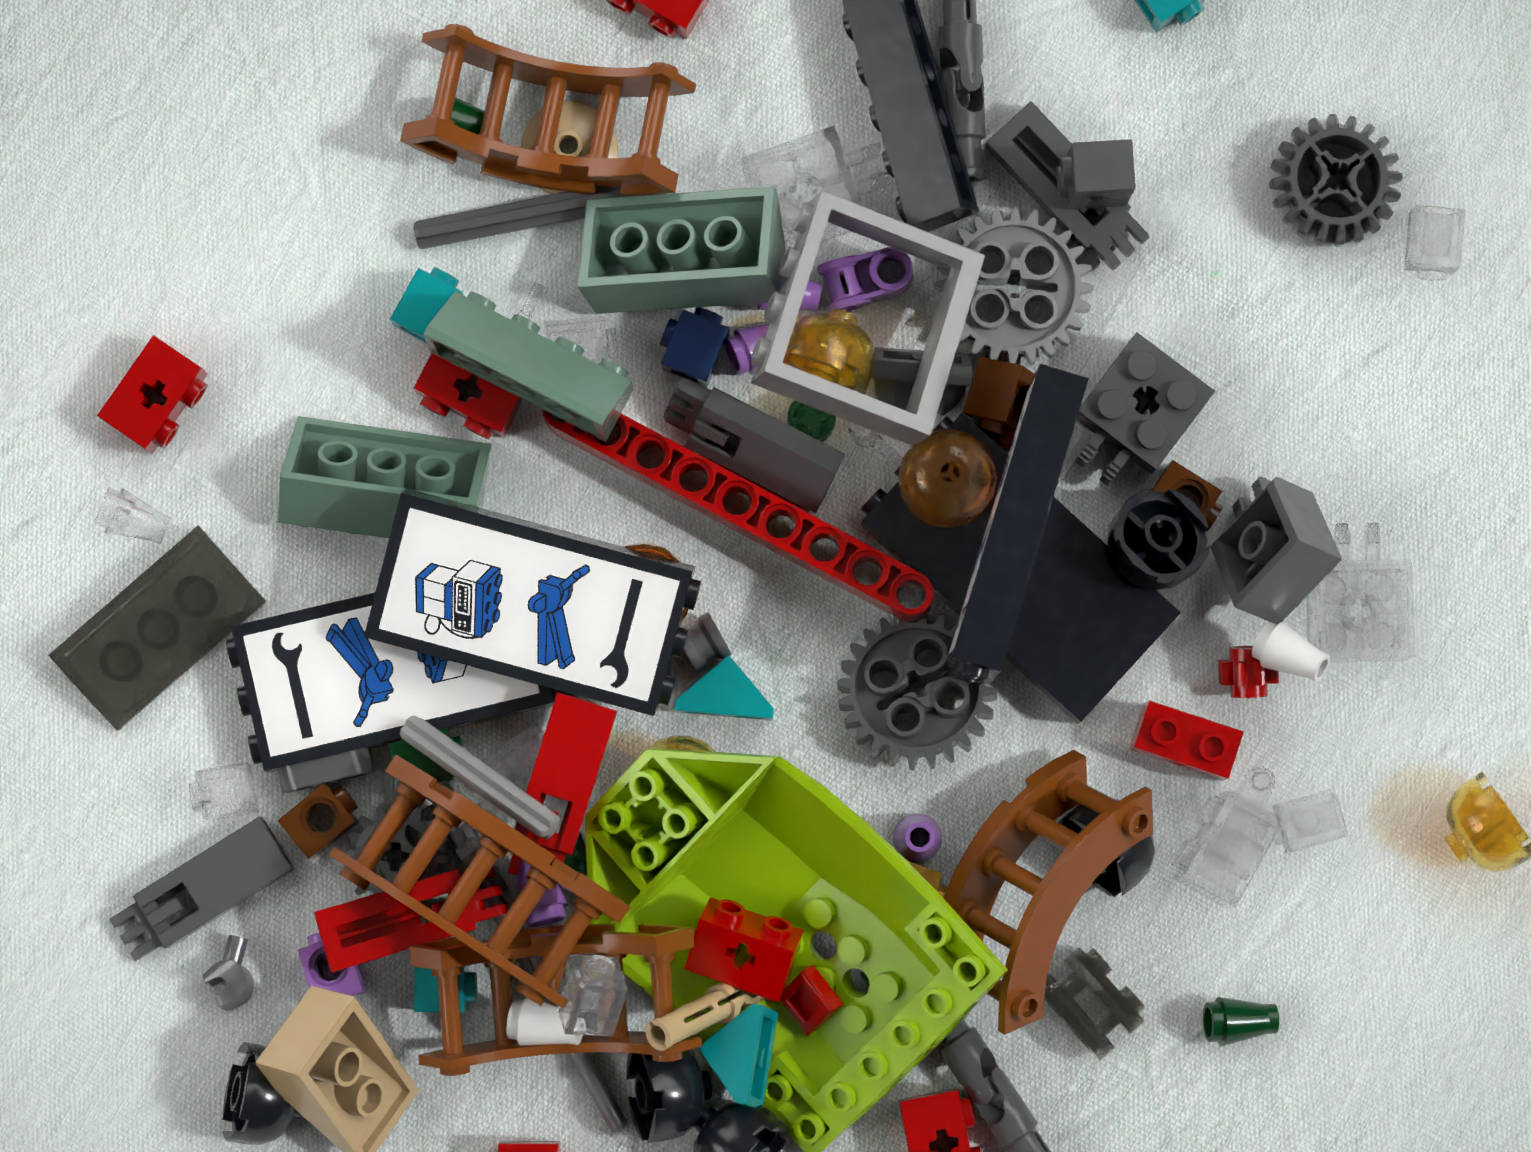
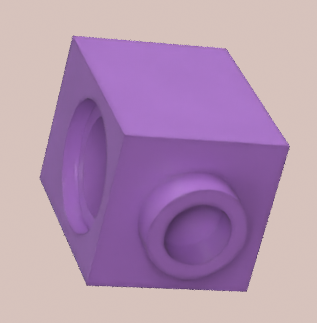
M320 933L307 936L309 946L297 949L309 988L312 985L350 996L367 991L359 965L344 969L340 977L335 980H328L321 975L318 963L325 950Z

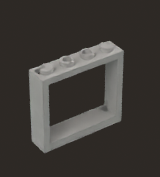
M821 190L809 203H802L799 216L794 220L793 230L799 233L794 248L790 246L787 248L779 266L778 274L784 276L780 292L772 294L765 310L764 320L770 322L765 338L760 337L757 340L751 354L754 355L751 365L756 366L751 384L915 447L931 435L985 255ZM827 222L949 270L906 411L783 363Z

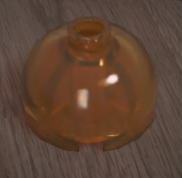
M949 428L932 431L931 435L921 443L911 445L902 458L898 475L901 498L911 514L927 525L945 528L965 526L981 516L994 497L998 479L994 459L984 443L968 432ZM949 465L948 472L940 473L942 467ZM954 467L959 471V478L953 474ZM949 477L953 482H946L943 479Z

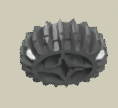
M1330 114L1326 120V130H1324L1320 121L1317 118H1312L1307 123L1309 135L1303 129L1296 127L1291 132L1292 140L1296 145L1283 141L1278 147V151L1286 159H1274L1270 168L1284 176L1272 178L1269 182V188L1284 190L1285 193L1276 197L1273 205L1275 208H1282L1287 205L1291 208L1282 219L1285 225L1291 224L1296 218L1303 222L1297 231L1299 237L1303 238L1310 228L1317 230L1314 238L1317 245H1322L1325 242L1329 232L1332 233L1335 247H1341L1345 243L1346 231L1354 243H1360L1364 239L1362 226L1368 232L1375 234L1381 229L1376 216L1389 220L1394 213L1385 202H1397L1401 197V193L1387 185L1399 183L1403 176L1401 172L1388 171L1387 167L1395 164L1399 157L1397 153L1382 155L1381 150L1389 143L1386 136L1379 138L1376 143L1369 139L1375 128L1373 124H1367L1359 133L1354 131L1357 124L1356 117L1349 116L1344 124V128H1339L1337 115ZM1338 144L1346 146L1357 153L1348 159L1340 160L1334 158L1327 150L1322 152L1318 146ZM1303 155L1311 162L1309 169L1315 176V186L1304 197L1300 192L1297 179L1298 166ZM1367 164L1373 177V194L1368 206L1360 199L1363 193L1359 190L1356 183L1357 174ZM1353 168L1345 177L1341 185V191H1339V186L1334 190L1329 187L1322 194H1319L1330 177L1329 171H1332L1334 176L1336 172L1342 174L1347 169ZM1331 201L1341 206L1344 211L1349 209L1354 215L1342 218L1330 217L1319 213L1313 208H1316L1323 202Z

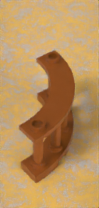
M448 24L444 29L423 33L421 42L444 53L432 113L427 115L425 119L404 123L401 142L450 164L456 163L458 156L482 164L480 174L538 188L595 195L596 186L621 187V196L675 193L679 174L660 164L661 160L657 157L668 97L695 93L696 83L679 74L675 66L655 62L648 67L612 68L559 62L525 54L487 41L474 35L473 30L459 24ZM463 62L492 72L480 134H475L456 126L455 122L451 119ZM511 78L546 86L535 145L529 149L503 143L499 138ZM566 90L601 95L589 154L583 157L558 155L554 151ZM620 97H648L638 152L633 154L632 157L608 158Z
M1075 750L1052 760L1024 780L1027 787L1011 803L1003 800L996 807L968 845L944 895L945 901L982 942L984 935L1010 949L1005 965L1008 971L1003 975V979H1000L987 993L988 996L999 1001L998 1031L1004 1035L1044 1017V994L1050 962L1062 930L1073 909L1097 876L1112 861L1139 841L1153 835L1152 790L1143 787L1120 801L1105 795L1087 785L1086 756ZM1082 804L1100 815L1079 834L1055 821L1073 807ZM1038 835L1065 849L1053 863L1044 878L1015 864ZM1004 881L1033 896L1017 930L990 915Z
M395 755L385 772L401 782L396 789L400 794L356 860L336 847L333 848L329 856L345 865L340 875L364 891L372 883L519 979L521 982L516 990L538 1005L542 1006L547 998L564 1009L569 1000L548 987L592 919L597 921L603 913L620 923L630 906L582 873L576 872L557 858L554 859L555 855L458 792L451 791L438 783L434 777ZM427 799L437 805L432 812L435 818L392 883L374 873L373 869L416 804L421 807ZM464 822L483 834L478 841L482 846L438 913H435L408 894L452 827L458 829L460 824ZM509 851L531 866L527 872L530 878L487 944L484 945L454 924L498 857L504 859ZM559 884L577 896L572 903L576 908L532 975L504 958L503 955L547 888L552 891L555 885Z
M610 923L589 924L548 986L569 1000L566 961L571 959V954H597V959L602 960L608 1031L584 1032L579 1045L520 1046L517 1040L509 1039L506 1026L509 1009L512 1004L510 974L455 937L409 946L411 966L431 969L432 976L437 977L443 1049L418 1055L419 1065L440 1068V1074L444 1076H456L469 1073L470 1066L550 1054L619 1052L652 1055V1060L656 1062L682 1059L683 1051L702 1047L701 1036L692 1035L673 1044L664 1051H659L650 1045L645 1031H628L622 958L627 957V954L644 955L645 962L650 963L654 1019L660 1018L674 1011L670 961L675 959L674 952L694 948L693 928L674 925L640 924L638 925L639 933L615 932L613 924ZM564 925L521 928L503 957L513 964L515 958L541 956L542 960ZM489 940L480 941V942L483 943L484 945H486ZM484 963L485 967L490 968L495 1040L463 1045L457 975L462 973L463 966ZM549 1000L550 1005L563 1009L551 1000ZM570 1000L563 1010L570 1012Z

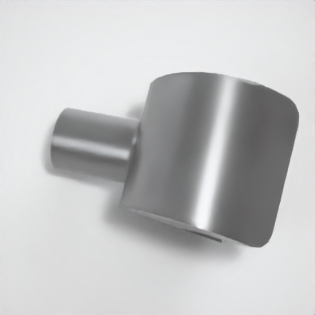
M229 935L222 961L215 963L202 974L205 984L209 983L212 987L225 981V989L214 997L219 1008L224 1010H231L245 1004L252 996L254 990L253 977L250 971L242 966L248 939Z

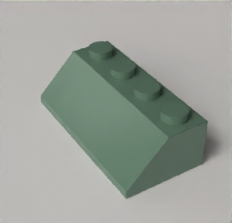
M775 186L587 200L577 287L596 314L768 303L774 292H780L784 276L778 274L786 246L777 190Z
M456 291L452 294L429 323L423 334L432 354L605 442L607 441L633 392L632 381L626 379L627 370L607 359H602L597 364L583 357L584 349L564 337L558 336L554 342L538 334L540 327L521 315L514 314L512 319H509L495 312L496 304L478 293L470 291L468 297Z
M298 416L280 474L278 522L301 527L347 532L349 534L389 538L400 494L407 488L482 508L491 444Z

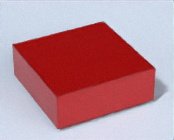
M814 965L803 970L784 989L780 998L782 1004L807 1036L818 1030L843 1005V1002Z

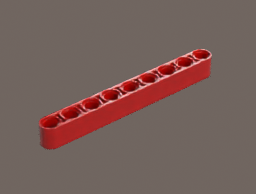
M542 410V415L549 430L556 436L889 614L907 622H914L925 618L931 611L934 599L933 586L930 580L922 573L622 413L615 424L621 429L620 439L612 445L604 446L595 441V436L567 422H558L552 418V414ZM648 447L659 448L665 454L663 462L653 469H647L638 464L639 454ZM691 470L702 471L708 477L707 484L698 492L687 491L681 486L682 477ZM733 493H742L750 498L751 505L747 512L741 515H733L724 509V502ZM776 516L790 518L795 524L793 532L785 538L773 537L767 531V526L771 519ZM820 539H829L837 545L838 553L832 560L821 562L812 557L810 553L811 546ZM863 562H872L880 568L882 575L876 583L864 585L855 579L853 575L855 568ZM907 585L918 586L925 594V601L917 608L904 607L897 599V594L901 588Z

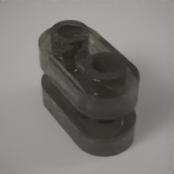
M1078 947L1064 959V962L1072 971L1068 977L1059 983L1048 973L1044 1000L1084 1046L1101 1061L1115 1048L1106 1035L1118 1025L1130 1035L1145 1022L1139 1014L1145 1006L1126 985L1119 991L1106 975L1112 971V968L1094 948L1085 953ZM1085 987L1105 1009L1093 1021L1073 999Z

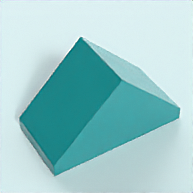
M729 655L675 700L674 711L677 713L773 721L774 708Z
M759 1004L750 1005L705 1041L702 1047H698L735 1102L752 1108L764 1104L778 1012Z

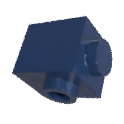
M696 307L694 313L683 309L678 321L670 318L660 341V345L667 348L661 362L662 370L681 378L690 379L708 388L724 348L725 339L729 335V327L721 324L723 317L710 310Z

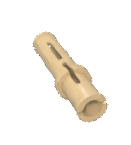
M722 982L709 987L704 996L648 1022L645 1029L647 1040L656 1050L664 1051L673 1044L697 1034L717 1022L724 1024L732 1021L740 1014L741 1010L752 1004H757L765 998ZM726 999L729 1001L721 1006L718 1005V1003ZM709 1008L711 1009L709 1012L703 1014L704 1010ZM692 1016L695 1017V1019H693V1020H691V1021H689V1022H687V1023L684 1022V1020H686V1019H688V1018H690V1017H692Z

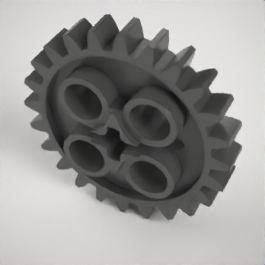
M940 614L934 624H927V617L916 621V623H909L899 619V625L892 627L884 617L881 618L882 633L876 635L873 631L865 628L863 633L867 643L866 647L855 643L850 645V651L857 660H844L841 662L842 671L851 676V678L837 680L838 690L850 694L838 700L841 711H853L844 719L846 729L861 726L855 736L858 746L872 740L871 757L875 759L884 750L889 751V765L892 767L896 765L901 756L907 757L910 770H915L918 758L925 757L930 769H935L936 755L941 753L950 763L955 762L953 747L958 745L967 752L972 750L968 737L969 733L978 737H984L985 728L978 719L993 720L994 710L983 702L997 700V690L984 685L994 682L996 677L993 680H985L984 683L982 682V685L972 684L954 677L942 678L946 672L955 670L945 666L957 624L950 631L945 629V614ZM927 649L935 650L942 656L940 662L932 667H923L915 659L920 652ZM883 670L891 671L898 677L895 684L888 688L876 687L871 682V679L876 673ZM917 682L920 688H925L926 695L918 698L914 692L909 691V685ZM947 692H956L964 699L962 705L953 710H946L940 707L937 700L942 694ZM893 702L885 710L881 711L877 708L881 703ZM903 713H911L920 720L918 725L910 731H900L892 723L898 715Z

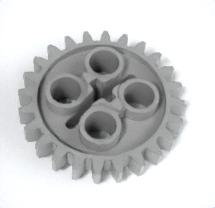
M1013 207L1009 220L1003 221L999 211L993 209L990 225H986L980 217L976 216L973 219L974 234L961 227L957 230V236L962 246L979 253L986 251L995 252L1002 259L1003 268L999 272L987 274L980 271L977 282L1003 286L1007 284L1009 277L1013 276L1017 277V282L1020 286L1055 284L1057 286L1056 292L1023 289L1020 291L1018 298H1011L1009 290L1005 288L974 291L958 343H963L969 338L974 341L971 356L975 357L983 348L990 350L989 359L997 360L999 354L1002 353L1007 355L1009 363L1015 364L1018 354H1024L1031 366L1036 362V350L1041 349L1050 359L1055 354L1052 344L1054 340L1066 347L1070 344L1071 340L1065 331L1066 327L1076 331H1080L1083 327V323L1074 313H1088L1090 311L1091 305L1079 299L1080 295L1092 293L1094 285L1080 281V278L1088 274L1092 267L1088 264L1077 265L1075 260L1081 256L1084 247L1078 246L1069 249L1066 244L1073 232L1068 230L1059 236L1054 234L1053 231L1057 220L1054 217L1043 227L1038 225V210H1033L1028 220L1023 221L1020 218L1018 207ZM1034 252L1043 253L1050 259L1052 268L1043 275L1033 274L1026 267L1025 258ZM937 265L936 269L945 275H948V269H945ZM946 279L936 281L934 283V290L942 292ZM986 299L995 301L1001 307L1002 317L992 323L982 321L976 314L975 306L977 303ZM1035 300L1044 302L1050 309V319L1041 324L1031 322L1025 315V305Z

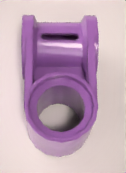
M892 247L861 255L837 258L817 266L818 274L824 276L831 304L827 308L830 315L854 311L874 302L898 297L911 287L914 278L913 263L909 255ZM894 260L902 264L906 272L901 281L895 284H888L879 278L877 272L883 263ZM840 276L845 277L848 294H845L843 291Z

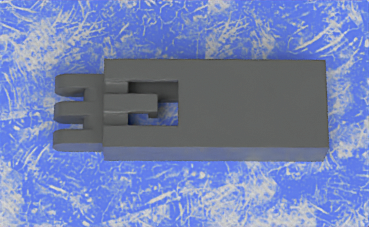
M1030 101L986 142L985 148L1051 218L1057 219L1056 224L1064 232L1068 230L1073 232L1070 237L1077 246H1083L1084 253L1091 248L1114 271L1121 262L1109 249L1113 244L1123 255L1129 257L1135 252V248L1123 236L1127 231L1140 244H1143L1150 237L1143 227L1128 213L1131 209L1128 203L1126 206L1104 207L1106 211L1101 216L1093 208L1067 209V196H1058L1057 167H1061V158L1067 156L1072 143Z
M687 378L678 380L674 389L675 392L670 398L663 417L670 425L690 434L685 447L814 513L817 512L845 456L844 453L715 387L710 390Z
M259 816L133 895L136 902L109 920L114 928L124 925L131 918L136 926L120 935L124 945L141 935L144 937L146 943L137 946L130 953L136 962L162 945L165 949L171 948L295 870L264 818ZM187 889L198 907L170 924L167 918L184 909L182 903L178 898H175L162 907H159V905Z

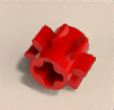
M1253 645L1229 647L1230 660H1218L1219 683L1222 686L1230 685L1231 697L1233 698L1268 696V684L1279 683V671L1261 667L1260 660L1252 656Z

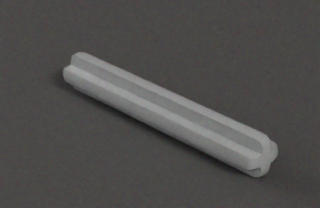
M411 716L407 719L405 725L400 730V736L403 740L536 836L543 839H549L553 836L555 830L560 825L558 815L424 719L417 716Z

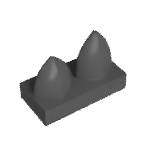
M873 347L872 379H874L875 393L878 400L906 410L924 351ZM955 353L937 412L939 415L944 416L959 403L966 386H970L972 371L971 354Z

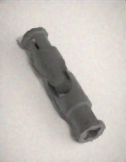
M943 0V25L939 27L941 83L970 181L979 182L987 179V171L982 168L981 140L986 138L984 81L981 73L983 62L982 25L977 24L976 0ZM970 94L969 105L965 109L957 97Z
M963 1020L940 1043L941 1047L938 1052L958 1082L967 1091L969 1099L1000 1146L1007 1147L1010 1152H1051L1036 1130L1038 1122L1007 1075L997 1065L992 1052L976 1028L969 1027L965 1020ZM998 1093L1003 1098L1004 1110L990 1102L992 1097Z

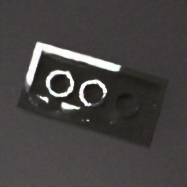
M197 525L48 656L103 717L119 731L232 633L231 626L245 622L267 601L209 534Z

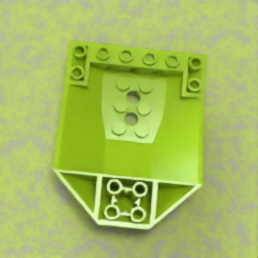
M648 748L585 814L587 877L630 906L620 923L602 913L597 921L592 919L589 924L610 923L613 924L615 932L639 933L638 925L640 924L692 927L693 934H695L699 918L710 897L717 900H733L740 903L746 910L766 917L777 916L784 918L792 926L804 930L786 987L803 970L814 965L843 1002V1005L818 1030L807 1036L780 1000L776 1002L765 998L757 1003L778 1012L763 1106L771 1110L790 1126V1132L787 1133L803 1152H823L939 1045L1008 971L945 899L900 853L831 791L780 756ZM817 932H826L834 938L836 953L832 958H824L816 952L813 940ZM690 949L674 952L675 959L670 961L674 1010L704 996L709 987L721 983L684 969ZM627 954V957L622 958L623 973L652 996L650 963L645 962L644 955ZM852 969H859L867 975L870 984L867 993L859 992L853 987L850 980ZM726 999L718 1003V1005L721 1006L729 1001ZM709 1008L704 1010L703 1014L709 1012L711 1009ZM692 1016V1017H690V1018L684 1020V1022L687 1023V1022H689V1021L695 1019V1017ZM717 1022L695 1035L701 1036L704 1043L728 1023Z

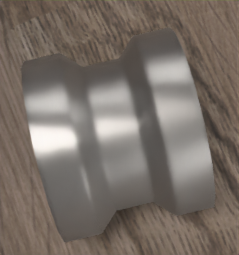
M708 612L699 616L697 624L687 628L689 630L684 652L697 674L706 670L707 664L715 658L725 659L728 655H732Z

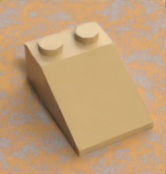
M312 985L255 1062L275 1091L343 1152H376L419 1092L417 1085L356 998Z

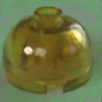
M833 308L830 313L816 312L800 317L795 322L783 363L851 390H857L865 395L874 371L876 360L875 346L866 331L857 325L858 319L856 316L845 310Z
M1480 771L1464 782L1449 800L1446 820L1452 833L1444 839L1460 862L1470 858L1477 866L1484 870L1492 872L1510 870L1531 858V842L1526 846L1522 845L1530 837L1493 786L1489 785L1483 789L1482 786L1490 782V780L1483 771Z

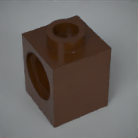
M979 357L963 413L978 422V428L986 434L1004 438L1007 431L1015 432L1034 373L1023 365Z
M1172 460L1151 492L1160 491L1165 493L1168 489L1173 491L1189 489L1193 491L1199 500L1198 509L1206 518L1208 532L1223 509L1221 505L1216 503L1223 491Z
M322 783L277 821L307 858L314 860L359 823V820L353 814L359 807L341 785L333 790L329 784ZM328 804L335 812V823L331 829L320 833L312 827L310 814L316 806Z

